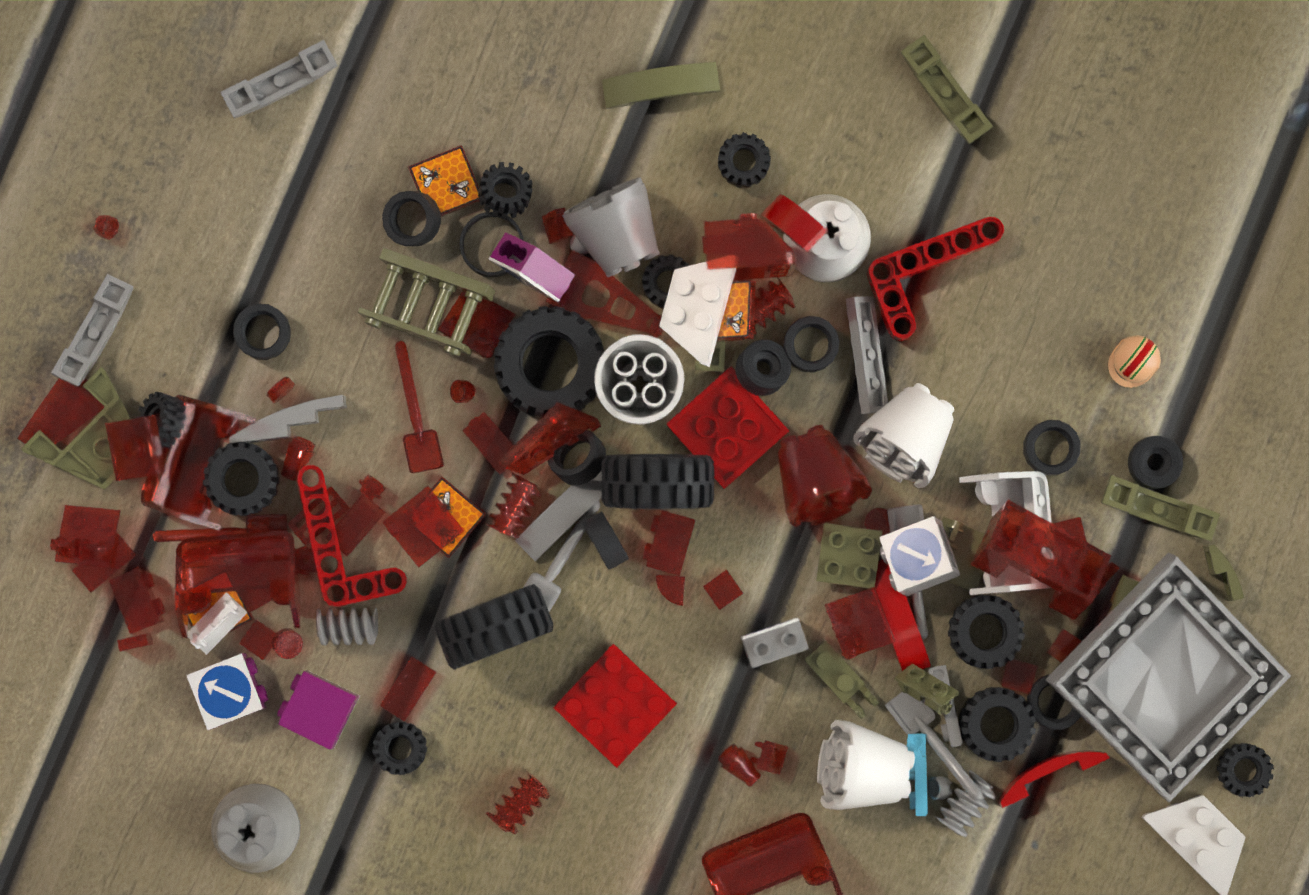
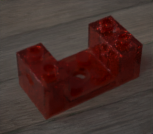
M1007 500L991 518L971 565L995 578L1009 565L1055 589L1048 607L1075 620L1093 602L1111 555L1018 504ZM1042 547L1049 548L1053 552L1054 559L1046 558L1042 553Z

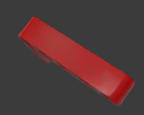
M983 218L880 257L871 263L867 270V279L887 331L894 340L905 341L912 336L916 329V322L900 280L996 244L1004 234V225L998 218ZM989 224L995 227L997 231L995 238L990 239L984 236L982 232L984 225ZM957 235L968 237L969 247L966 249L957 247L955 237ZM929 246H939L943 252L940 259L931 258L928 254ZM904 255L912 256L916 263L915 268L910 270L903 268L900 262L901 257ZM879 265L886 267L889 273L888 278L884 280L877 279L873 274L874 267ZM892 292L898 296L899 304L896 307H889L885 304L883 298L886 293ZM905 320L909 324V332L907 334L897 333L894 329L895 321Z
M315 465L304 466L297 474V485L323 601L335 607L401 592L407 584V577L398 568H386L346 577L324 474ZM307 470L315 471L318 475V483L313 487L306 486L302 481V475ZM313 499H319L325 505L324 512L319 516L312 515L309 512L308 505ZM320 527L327 528L331 533V539L327 544H319L314 538L316 530ZM326 556L336 559L337 568L332 573H326L321 568V561ZM395 572L400 576L401 582L397 588L390 589L386 586L385 577L388 573ZM363 578L368 579L372 584L371 592L365 596L360 595L356 590L357 582ZM338 585L342 588L343 597L340 601L332 602L328 599L327 591L330 586Z

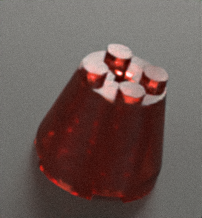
M823 425L814 426L801 436L796 437L792 435L781 440V449L778 451L777 456L785 512L792 526L797 527L801 525L800 522H811L812 526L832 521L853 510L851 506L860 498L866 500L870 497L872 488L867 477L830 431L825 430Z

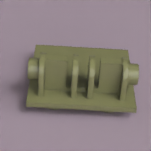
M943 517L942 523L961 575L947 582L966 590L976 589L997 539L967 527L959 521Z
M824 523L816 581L874 589L881 545L879 537H882V531Z

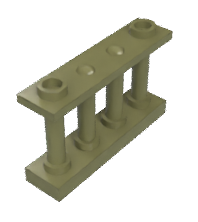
M383 248L379 259L387 265L386 269L388 272L373 310L370 311L359 307L358 313L365 318L364 323L381 329L382 325L441 345L444 347V352L453 356L460 357L461 353L470 356L472 350L462 343L477 303H481L482 299L492 302L496 291L487 283ZM405 271L413 274L414 282L398 320H395L383 314L398 276L402 275ZM433 281L439 283L440 291L425 329L409 325L425 284ZM456 290L466 293L465 297L467 299L451 339L435 334L451 293L454 294Z

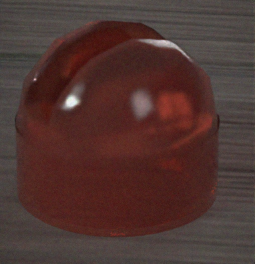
M99 215L95 219L94 232L99 237L108 240L114 238L119 229L118 220L109 215Z
M455 380L450 387V395L455 403H467L474 398L476 393L475 386L468 380Z

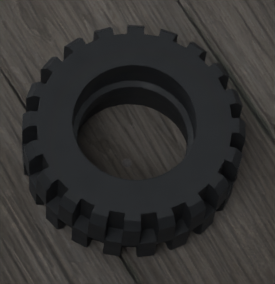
M543 306L538 307L539 309L523 312L521 317L518 319L514 318L508 324L509 327L505 332H502L499 337L498 346L495 348L494 371L502 392L517 409L535 418L539 417L545 420L563 419L585 409V406L597 396L595 371L598 361L605 351L599 334L581 315L574 311H567L563 307L548 308ZM541 337H560L570 343L577 354V372L572 381L561 389L552 391L542 390L531 384L525 376L523 370L524 354L530 344Z
M694 454L606 455L602 460L601 500L606 507L696 509L710 507L714 501V461L709 455Z
M532 584L436 622L434 630L448 666L455 670L552 632L554 624L540 588Z

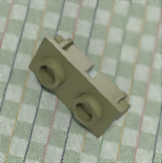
M911 664L894 677V680L899 682L898 686L901 688V692L907 693L918 701L926 698L925 705L940 715H947L951 711L952 704L949 701L959 694V691L914 664Z

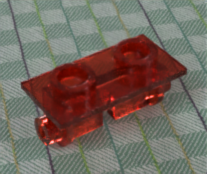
M485 412L472 419L468 426L462 430L499 474L503 473L522 456Z

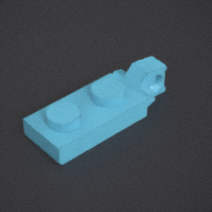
M908 734L906 747L908 751H913L915 755L913 768L909 772V780H915V792H910L909 795L910 810L916 809V816H926L928 814L926 734Z

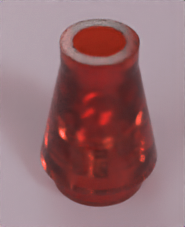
M295 435L293 440L288 442L281 475L287 479L297 481L298 472L314 456L315 451L313 450L316 445L303 437Z
M735 743L731 744L718 758V761L722 764L721 768L743 781L748 787L755 784L761 777V774L757 771L742 746L738 747Z

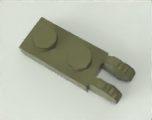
M826 640L804 659L843 703L846 702L860 719L866 714L862 707L851 699L858 690L865 696L870 705L875 707L880 703L864 686L863 680Z

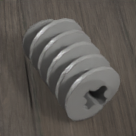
M318 608L316 611L317 637H319L323 646L328 644L330 637L334 645H339L341 638H343L346 645H350L353 637L357 645H362L365 637L368 644L373 645L378 635L377 608H375L373 616H369L367 608H363L361 616L357 615L355 608L351 609L349 616H346L343 608H340L338 616H334L332 608H329L326 617L322 616L321 610Z
M971 770L969 774L982 792L981 799L975 801L966 791L956 788L954 792L959 799L948 798L947 801L951 809L941 807L940 811L944 818L936 817L956 834L963 837L968 835L963 828L964 825L972 828L975 826L970 817H982L978 807L989 808L985 798L996 799L992 791L993 787Z

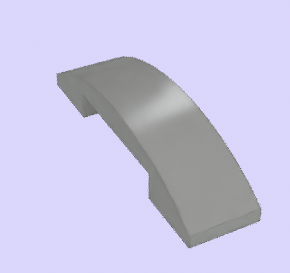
M322 40L298 52V56L249 81L245 79L220 93L235 119L268 106L300 90L338 65L325 41Z
M109 274L106 275L93 298L94 303L68 349H64L51 372L53 376L79 387L96 363L116 328L134 289L132 285Z
M601 472L596 478L586 484L571 485L515 540L534 561L540 558L577 520L601 499Z

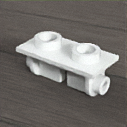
M226 592L186 633V636L197 649L200 648L207 655L248 612Z

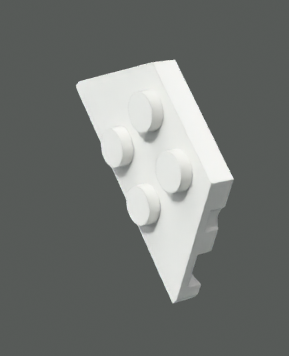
M734 255L675 269L659 325L701 364L710 367L739 260Z
M1204 795L1166 806V808L1151 813L1148 812L1141 817L1219 895L1228 894L1246 837Z

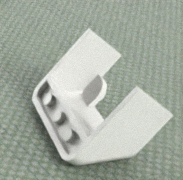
M1040 471L959 477L960 483L976 482L975 493L977 498L983 505H991L994 538L997 539L995 544L996 563L989 564L983 575L986 588L969 589L970 595L1053 587L1056 582V564L1049 489L1046 476Z

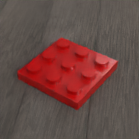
M732 366L666 423L667 427L692 454L711 456L714 461V479L723 489L727 488L789 432L787 427L758 395L752 394L742 387Z
M613 643L553 708L618 768L677 703Z

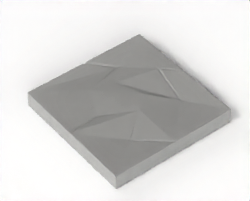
M1168 552L1045 680L1163 799L1170 803L1291 675L1177 556Z

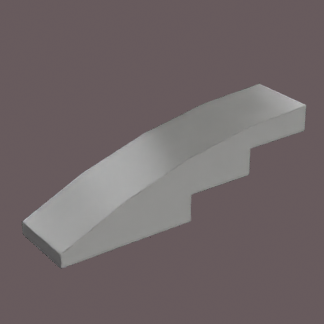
M338 395L315 399L282 409L253 422L230 436L229 442L254 443L292 438L291 426L319 423V411L347 408L346 397Z

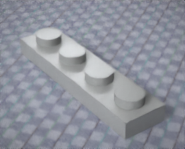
M874 297L847 298V316L861 414H874L888 403Z

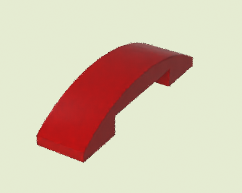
M779 194L759 215L764 222L782 231L806 252L828 231L803 208L782 194Z
M883 559L879 560L875 588L870 590L882 616L901 671L911 664L921 669L931 666L908 600L905 595L893 589L889 579V575L892 574L889 564H886Z
M1080 750L1061 753L1044 759L1018 775L1001 793L997 800L998 805L1004 808L1028 797L1026 784L1073 762H1076L1079 770L1084 771L1110 758L1105 752Z

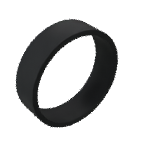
M484 212L473 217L465 225L460 236V251L464 261L470 269L485 277H499L507 274V272L504 270L485 272L474 267L466 258L464 240L473 224L481 219L493 217V212ZM498 213L497 218L502 219V214ZM507 216V219L504 220L508 221L515 227V229L519 233L520 239L524 241L522 232L517 223L509 216Z

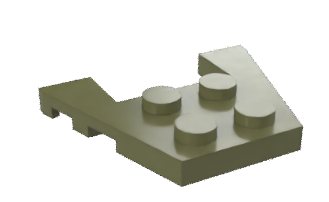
M100 367L83 387L104 406V409L64 450H61L41 430L21 450L105 490L146 448V445L137 437L138 431L135 430V425L107 372L103 367Z

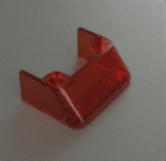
M756 213L740 214L739 219L704 222L705 236H702L703 253L706 254L707 270L736 268L733 281L782 278L793 275L797 266L796 252L764 219L757 218Z
M177 395L176 398L184 402L183 405L186 406V411L183 412V414L187 415L186 420L182 421L185 427L179 431L182 434L180 438L175 437L176 443L174 445L170 444L169 448L156 446L142 488L141 503L143 506L179 519L219 530L220 524L207 520L212 511V504L210 498L202 494L204 490L203 480H205L204 468H207L209 463L207 461L210 456L213 457L216 453L215 451L218 448L220 439L228 440L230 436L237 433L239 420L254 424L256 418L198 399Z
M278 530L188 538L181 541L176 547L175 614L182 638H188V614L201 613L207 610L212 603V593L270 588L273 602L283 606L290 605L294 628H301L300 588L294 538L289 532Z
M805 813L793 814L706 851L702 857V864L714 895H753L801 874L805 882L812 886L822 885L831 881L836 895H843L812 819Z

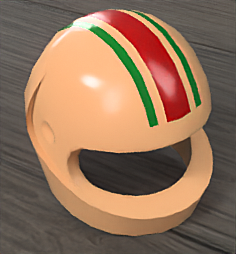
M1136 335L1122 339L1111 353L1108 361V370L1112 379L1117 384L1128 388L1143 385L1160 368V351L1157 345L1145 336Z

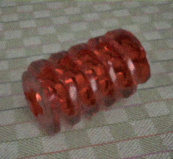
M778 277L779 285L771 280L767 283L769 292L762 287L758 289L760 298L753 294L749 295L748 331L754 335H757L755 325L758 324L764 329L767 328L765 318H769L773 322L777 321L776 311L786 315L784 305L787 304L793 309L796 308L793 297Z
M512 472L511 475L517 482L506 483L511 493H501L500 496L506 503L495 504L500 514L490 513L489 517L495 523L486 525L508 537L519 538L520 534L515 530V527L525 528L526 525L520 518L531 517L526 507H536L537 504L531 497H541L542 493L538 490L536 484Z
M526 769L525 771L529 778L525 779L520 776L517 778L521 787L517 788L512 785L509 787L513 796L510 797L505 794L501 796L505 805L494 803L493 805L497 813L493 814L488 811L485 813L506 833L508 831L512 834H517L518 828L515 823L523 826L527 823L523 814L530 817L534 815L531 805L537 808L542 806L539 796L544 799L550 798L547 788Z

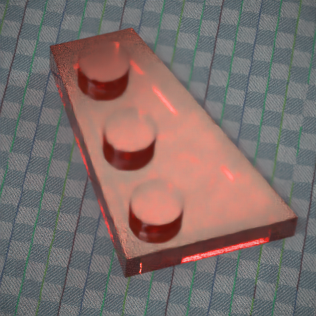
M59 378L17 439L26 444L41 430L57 444L102 411L104 406L83 387L88 379L85 378L79 387H76Z
M557 402L510 448L500 461L503 468L525 475L554 456L553 451L566 443L569 446L579 441L578 435L589 428L593 432L600 428L601 424L598 418Z

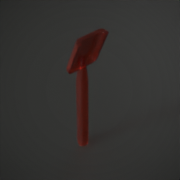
M398 341L395 344V350L410 421L414 433L406 434L403 437L410 473H419L438 469L444 466L438 435L433 429L423 431L422 417L407 346L404 341Z
M287 514L249 515L246 517V528L155 531L152 537L155 542L220 540L246 537V546L250 550L288 549Z

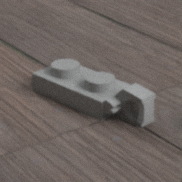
M946 665L929 668V674L950 686ZM954 699L949 701L952 704V709L947 715L944 714L946 724H942L941 729L944 742L950 741L951 747L961 746L963 741Z

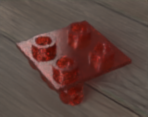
M461 292L438 328V331L443 333L445 337H452L467 299L465 292ZM482 299L481 303H477L462 343L481 354L483 358H492L495 348L500 341V335L503 331H506L509 327L508 324L514 319L516 314L493 301L490 302Z
M429 486L425 487L383 521L388 532L395 537L418 567H421L464 532V529Z
M65 505L60 534L56 539H52L50 543L51 550L56 552L55 562L110 568L121 511Z
M875 587L824 604L826 614L829 615L833 626L832 630L836 634L835 638L838 639L841 654L844 655L845 659L854 658L859 654L895 642Z

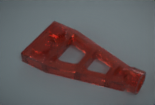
M574 250L571 251L564 267L575 274L559 302L547 297L546 303L554 307H563L570 312L574 311L584 319L644 332L655 338L660 337L663 331L659 326L661 315L651 310L614 276L607 277L596 261ZM592 280L599 281L610 292V298L603 307L597 308L585 305L582 302V296ZM618 297L624 298L635 306L636 311L631 319H623L611 313V309ZM650 318H653L654 320L650 328H648L646 323Z

